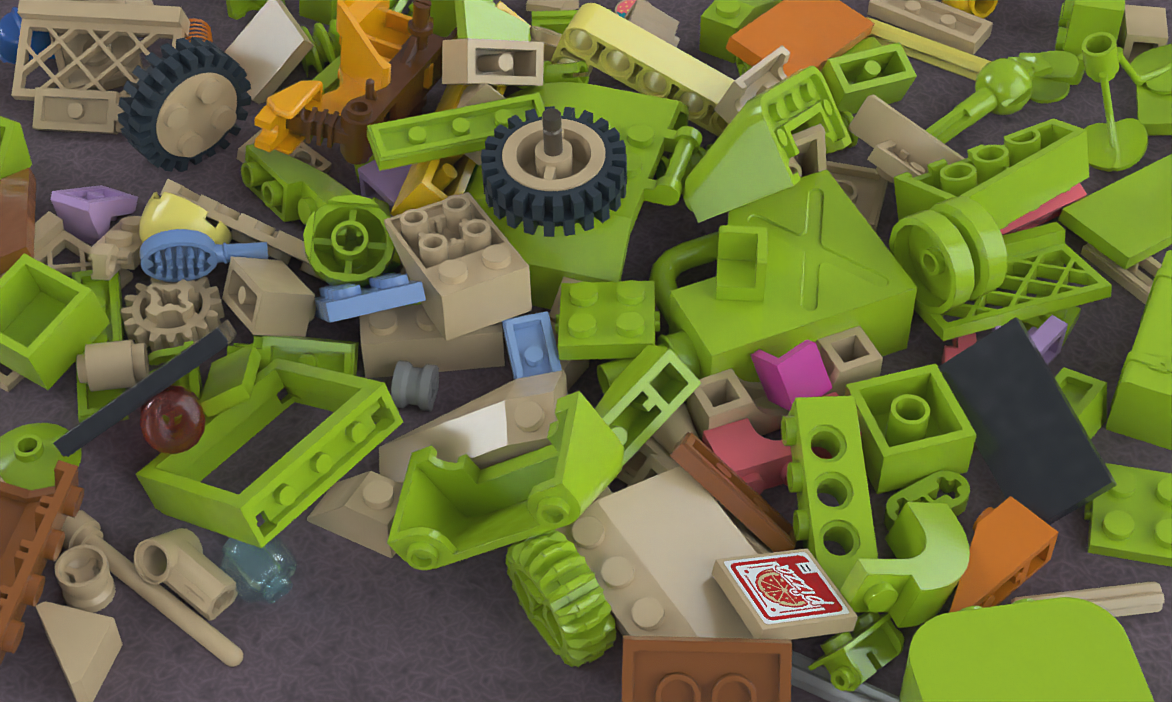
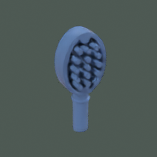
M188 229L168 230L152 235L143 242L139 251L142 270L152 278L165 282H179L182 279L192 281L208 275L216 267L217 263L224 262V264L230 262L231 256L268 259L267 242L226 244L224 242L223 244H215L208 235Z

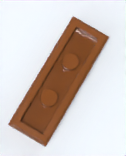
M687 432L675 445L670 457L773 552L794 550L797 541L794 536L793 525L692 432Z

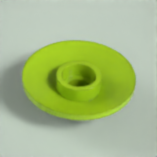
M32 423L17 427L0 437V477L8 484L28 490L55 486L54 468L58 460L79 467L82 455L81 448L69 457H63L53 443L69 430L56 424Z

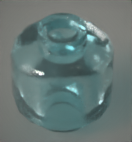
M278 535L263 548L230 538L223 546L221 551L224 556L220 563V569L236 582L235 589L245 602L255 603L265 598L269 604H272L292 589L293 583L290 579L297 569V561Z

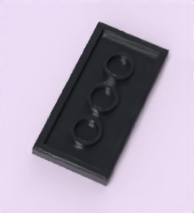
M1017 317L938 367L976 433L975 444L1006 499L1012 496L1047 524L1051 525L1117 485L1027 329Z
M227 319L74 426L53 444L63 457H69L229 345L237 337L236 330Z

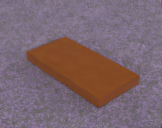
M30 167L0 179V275L6 273L24 253L34 258L37 179Z

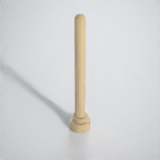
M79 510L75 518L67 516L61 531H65L62 547L68 550L74 546L85 544L101 549L107 557L111 573L227 666L234 667L242 662L243 652L237 645L160 584H149L138 575L134 563L103 540V532L100 531L99 522L83 510Z

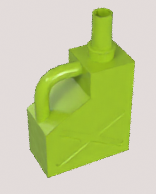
M828 170L800 177L801 181L792 187L729 211L727 225L768 227L764 302L716 300V276L681 288L677 287L676 279L682 272L717 260L719 231L680 243L663 252L652 265L649 281H655V304L669 325V334L666 336L661 334L657 338L655 346L670 348L698 379L732 368L737 377L747 382H761L751 358V354L760 349L779 358L805 340L816 343L818 339L857 326L863 329L882 357L907 348L918 287ZM635 358L616 359L597 366V377L604 395L617 376Z

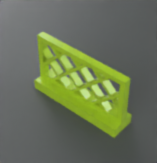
M1053 222L1002 235L1007 251V273L1002 285L998 288L1017 291L1016 294L992 291L977 299H969L968 301L975 302L974 305L962 304L944 314H930L914 305V310L943 341L995 328L999 325L1002 326L1015 317L1025 320L1111 297L1112 285L1065 244V229L1059 223ZM1037 277L1058 280V282L1052 283L1035 279ZM1070 282V283H1076V284H1082V285H1088V286H1085V287H1076V286H1070V285H1067V284ZM1027 293H1031V294L1043 295V296H1047V297L1035 298V297H1029V296H1026V295H1027ZM991 304L1002 306L1005 308L993 309L985 307V305ZM950 315L961 317L962 319L947 322L943 316Z

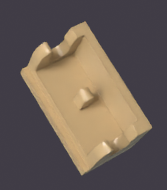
M781 45L737 78L714 110L730 124L748 100L788 77L783 71V65L788 62L790 52Z

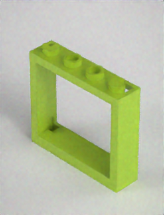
M276 358L256 375L250 400L213 417L205 416L137 472L136 476L154 507L161 513L263 548L403 423V420L384 382ZM285 387L288 394L282 400H279L277 393ZM294 402L334 412L239 495L200 482ZM259 513L265 521L260 527L257 526L258 521L256 519Z

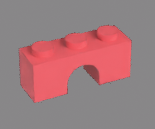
M833 392V393H829V394L823 395V396H821V397H825V396H839V395L837 394V392ZM748 418L703 431L702 442L759 495L768 488L781 484L788 486L787 467L788 463L792 462L791 446H784L782 440H770L762 437L755 431ZM822 447L811 448L813 453L822 459L832 458L831 454Z

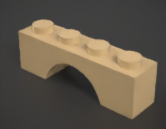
M860 326L816 341L833 387L824 395L837 392L839 396H844L846 384L880 377L883 357ZM732 368L698 379L701 384L687 398V409L701 441L703 431L745 418L749 419L755 431L762 436L781 429L782 417L788 416L790 412L768 401L761 382L744 381L736 376Z

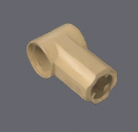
M179 528L141 541L135 548L133 556L134 566L138 575L149 584L165 583L209 621L214 620L230 606L240 591L236 587L237 582L203 555L199 538L188 529Z

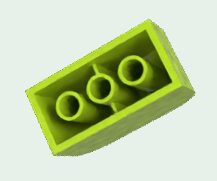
M1072 597L1043 600L1026 598L1015 601L1012 604L985 608L969 606L960 611L944 613L929 619L920 626L911 641L899 696L900 702H1155L1122 625L1102 607L1092 602Z

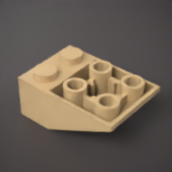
M469 192L452 195L445 200L421 208L410 209L402 214L384 219L385 227L410 280L422 281L426 301L421 302L427 316L446 341L532 311L529 265Z

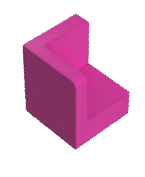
M805 340L779 358L760 349L751 354L768 401L790 411L795 398L821 397L833 388L817 345L813 341Z

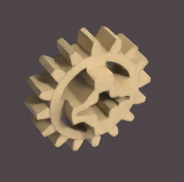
M205 276L197 281L182 279L179 282H165L151 277L152 284L149 286L141 283L135 285L137 295H126L124 299L127 307L121 309L128 339L135 340L136 344L145 343L146 348L151 346L152 352L184 346V342L188 341L195 343L221 324L220 319L224 318L219 290L217 286L210 287L209 280Z

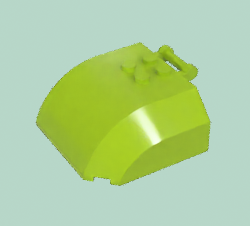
M574 82L546 83L543 86H531L506 97L507 99L539 92L545 107L555 106V109L561 112V116H563L565 107L575 108V118H579L584 110L593 113V123L601 117L608 121L609 130L615 127L620 133V141L624 140L626 146L627 184L625 198H621V206L616 212L610 210V218L604 223H601L594 217V228L588 231H584L580 223H576L575 235L565 236L563 226L555 227L554 237H544L543 226L538 225L534 235L524 233L523 221L514 229L507 225L506 216L499 220L494 215L493 207L489 208L486 202L482 165L475 164L464 193H470L529 265L531 302L533 306L551 309L563 277L586 282L621 281L630 234L643 202L647 201L667 206L677 204L683 191L681 181L690 158L698 152L701 145V133L694 127L688 126L689 107L684 103L672 99ZM663 152H672L673 155L665 175L658 180H653Z

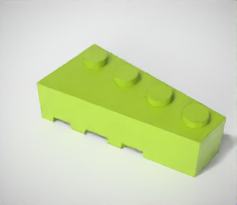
M1053 118L1004 136V145L984 146L982 144L968 149V158L949 165L945 159L927 164L928 172L912 178V174L909 172L894 176L898 221L918 211L929 210L935 204L951 197L966 196L979 202L992 216L999 230H1001L1016 219L1038 209L1040 205L1061 193L1069 191L1071 187L1089 178L1087 130Z

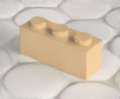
M422 305L400 306L359 316L365 378L393 376L396 364L400 360L409 361L413 367L422 368L426 364L437 365L439 372L505 366L502 321L446 341L427 316Z

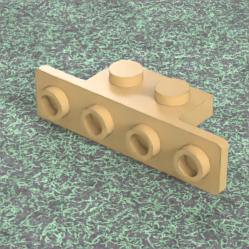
M870 95L866 98L848 127L851 133L874 148L867 160L877 166L876 172L882 178L894 183V176L905 172L912 174V178L928 172L927 164L941 159H945L948 165L965 159L875 95Z

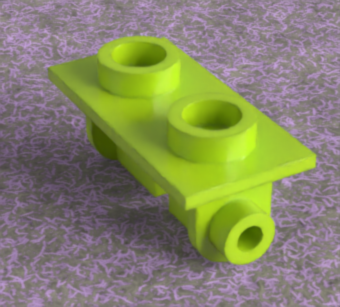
M865 612L857 618L851 634L850 632L837 633L823 642L820 647L825 654L807 667L812 671L824 664L831 675V682L836 689L840 691H854L875 674L876 670L882 668L893 658L901 654L904 646V636L891 622L890 618L892 617L889 612L881 615L878 612Z

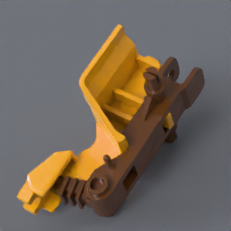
M337 0L336 30L340 34L339 44L341 45L340 66L338 69L339 88L322 95L323 84L321 81H299L269 96L267 104L255 117V126L262 128V131L255 138L254 147L267 152L276 150L290 155L305 139L306 143L310 144L313 136H317L316 145L321 146L324 138H327L328 148H332L334 143H339L340 152L347 162L355 165L368 162L373 152L367 138V125L422 115V108L427 104V93L442 77L443 40L458 39L457 27L447 37L433 34L434 19L430 16L432 6L430 0L413 1V17L390 10V0Z

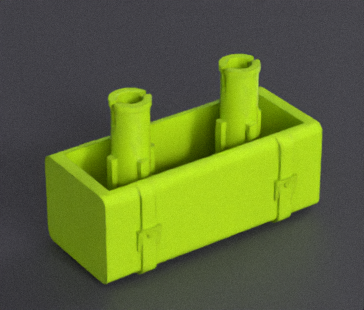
M1172 250L1166 252L1161 268L1156 272L1132 350L1127 354L1111 402V412L1106 424V430L1172 450Z

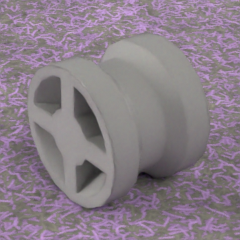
M398 361L391 386V397L396 407L404 408L411 404L417 405L421 411L431 412L439 386L438 366L426 364L424 367L418 368L413 367L409 361Z

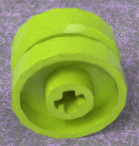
M966 196L951 197L935 204L929 210L918 211L906 216L893 226L889 239L890 252L918 287L915 305L930 314H944L961 306L967 300L977 299L1002 285L1007 273L1006 247L1002 233L994 219L979 202Z

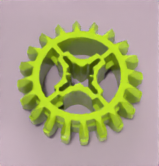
M554 529L518 541L508 547L506 565L508 567L507 574L512 580V589L516 592L520 601L519 604L523 607L527 618L556 655H560L563 662L571 667H579L586 662L591 663L603 656L604 651L611 648L616 640L615 619L610 613L611 605L606 601L603 594L604 589L595 578V572L590 570L586 564L585 557L577 552L574 543L567 541L563 533Z

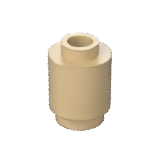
M132 339L86 344L85 354L77 355V372L80 383H88L91 392L132 387L150 374L146 344H134Z

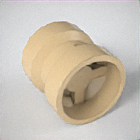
M85 544L74 546L66 550L58 558L55 564V575L58 584L62 588L63 598L68 607L94 613L105 608L113 600L116 592L115 582L110 574L107 557L101 549Z

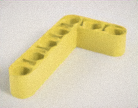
M596 3L583 4L563 32L551 62L553 64L584 61L589 72L573 73V77L589 76L593 67L642 94L684 103L689 107L688 120L718 137L729 125L714 110L735 81L725 74Z

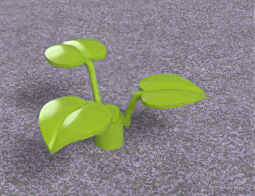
M1097 32L1087 36L1081 45L1083 54L1078 55V58L1076 55L1066 51L1038 53L1053 66V73L1033 78L1030 99L1037 103H1052L1064 99L1070 91V85L1080 84L1084 71L1093 81L1101 83L1107 124L1095 123L1084 128L1087 130L1089 165L1095 169L1111 172L1113 170L1121 171L1128 169L1140 161L1148 146L1147 130L1139 120L1134 118L1114 121L1109 81L1115 77L1120 64L1135 85L1146 83L1148 90L1155 94H1172V44L1145 51L1135 57L1130 64L1123 55V49L1117 47L1115 37L1106 32ZM1008 57V59L1018 60V57Z

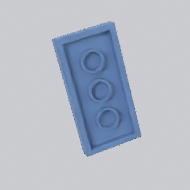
M388 272L381 276L370 278L369 285L364 288H360V284L350 283L319 288L321 296L316 297L314 300L316 304L315 317L331 323L426 301L422 281L408 280L407 274L401 275V273Z

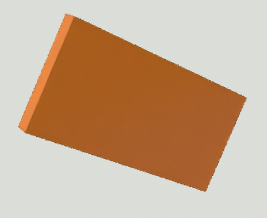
M783 0L730 36L725 48L753 67L783 45L790 52L788 62L783 65V71L787 76L809 66H815L821 72L828 59L842 56L870 35L875 23L840 0Z

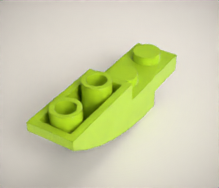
M254 144L246 145L245 162L241 166L242 180L245 186L255 193L284 222L300 219L306 225L308 217L314 210L316 213L320 207L326 205L327 200L335 196L353 194L329 175L294 157L275 150L267 152L254 147Z

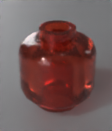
M170 385L141 406L139 420L143 438L152 448L162 453L178 454L188 451L200 441L204 434L206 418L202 403L194 392L183 386ZM163 415L169 417V422L163 418ZM181 415L179 420L174 422L175 417Z

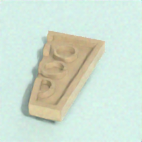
M167 179L160 193L161 196L163 192H168L185 198L209 212L205 219L216 228L219 221H221L228 229L232 230V240L238 243L267 242L268 256L276 260H282L287 265L291 257L303 262L299 270L324 281L316 275L307 260L304 241L281 230L275 231L276 229L255 218L244 213L240 215L239 212L220 204L218 201L202 194L200 196L181 184Z

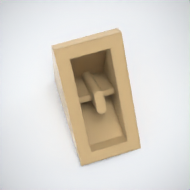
M46 601L36 605L45 633L76 702H93L123 645L114 618Z

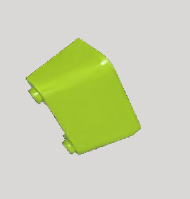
M809 66L797 71L748 100L687 176L685 187L682 191L683 199L688 209L694 212L698 223L792 187L801 181L798 172L792 174L789 167L790 158L799 154L792 134L821 124L825 129L826 153L843 149L852 143L826 80L818 68Z
M577 391L557 399L555 415L558 421L550 423L547 439L552 444L481 470L467 454L459 456L457 463L436 458L437 451L432 445L412 452L387 544L411 567L418 570H431L569 525L583 514L620 473L623 464L624 446L582 393Z

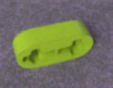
M944 470L935 472L900 490L888 499L884 514V524L888 531H890L898 517L899 510L903 509L906 502L947 503L957 517L966 509L970 495V485L959 473ZM938 489L945 493L954 491L956 493L955 499H952L949 495L937 498Z

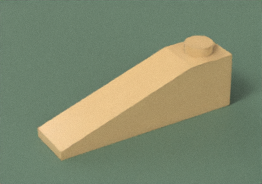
M561 370L515 379L380 446V475L403 484L411 453L431 445L437 451L436 458L446 462L457 463L459 456L467 454L480 470L551 445L552 443L547 439L550 423L558 421L555 415L557 399L567 395L565 372Z

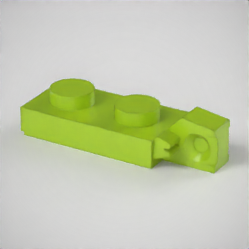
M254 335L253 344L261 355L257 374L273 360L280 358L349 375H357L359 342L300 336ZM234 343L233 346L228 345L227 355L250 344Z

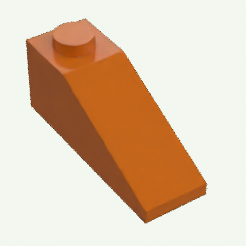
M1012 496L995 509L993 507L986 508L974 522L973 531L975 533L969 549V563L959 580L950 612L960 611L969 606L985 608L999 605L1051 560L1059 532Z

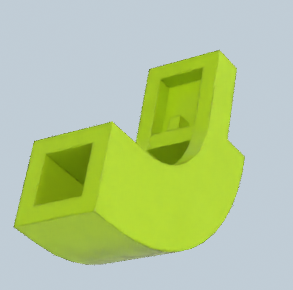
M906 502L885 538L897 559H858L839 591L854 612H889L898 628L923 624L940 612L967 569L970 556L969 544L963 527L947 503Z

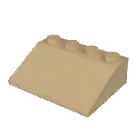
M681 466L597 499L576 521L555 529L563 533L567 541L574 543L577 552L585 557L586 564L590 570L595 572L598 584L604 589L605 599L611 605L610 613L615 619V626L622 636L755 639L711 573L715 559L756 555L757 552L713 496Z

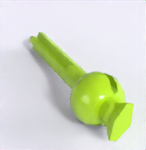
M1025 52L1019 54L1018 60L999 58L987 63L977 75L975 83L976 92L955 106L951 112L925 131L945 144L989 112L997 115H1010L1020 111L1031 98L1033 78L1052 74L1053 66L1040 54Z

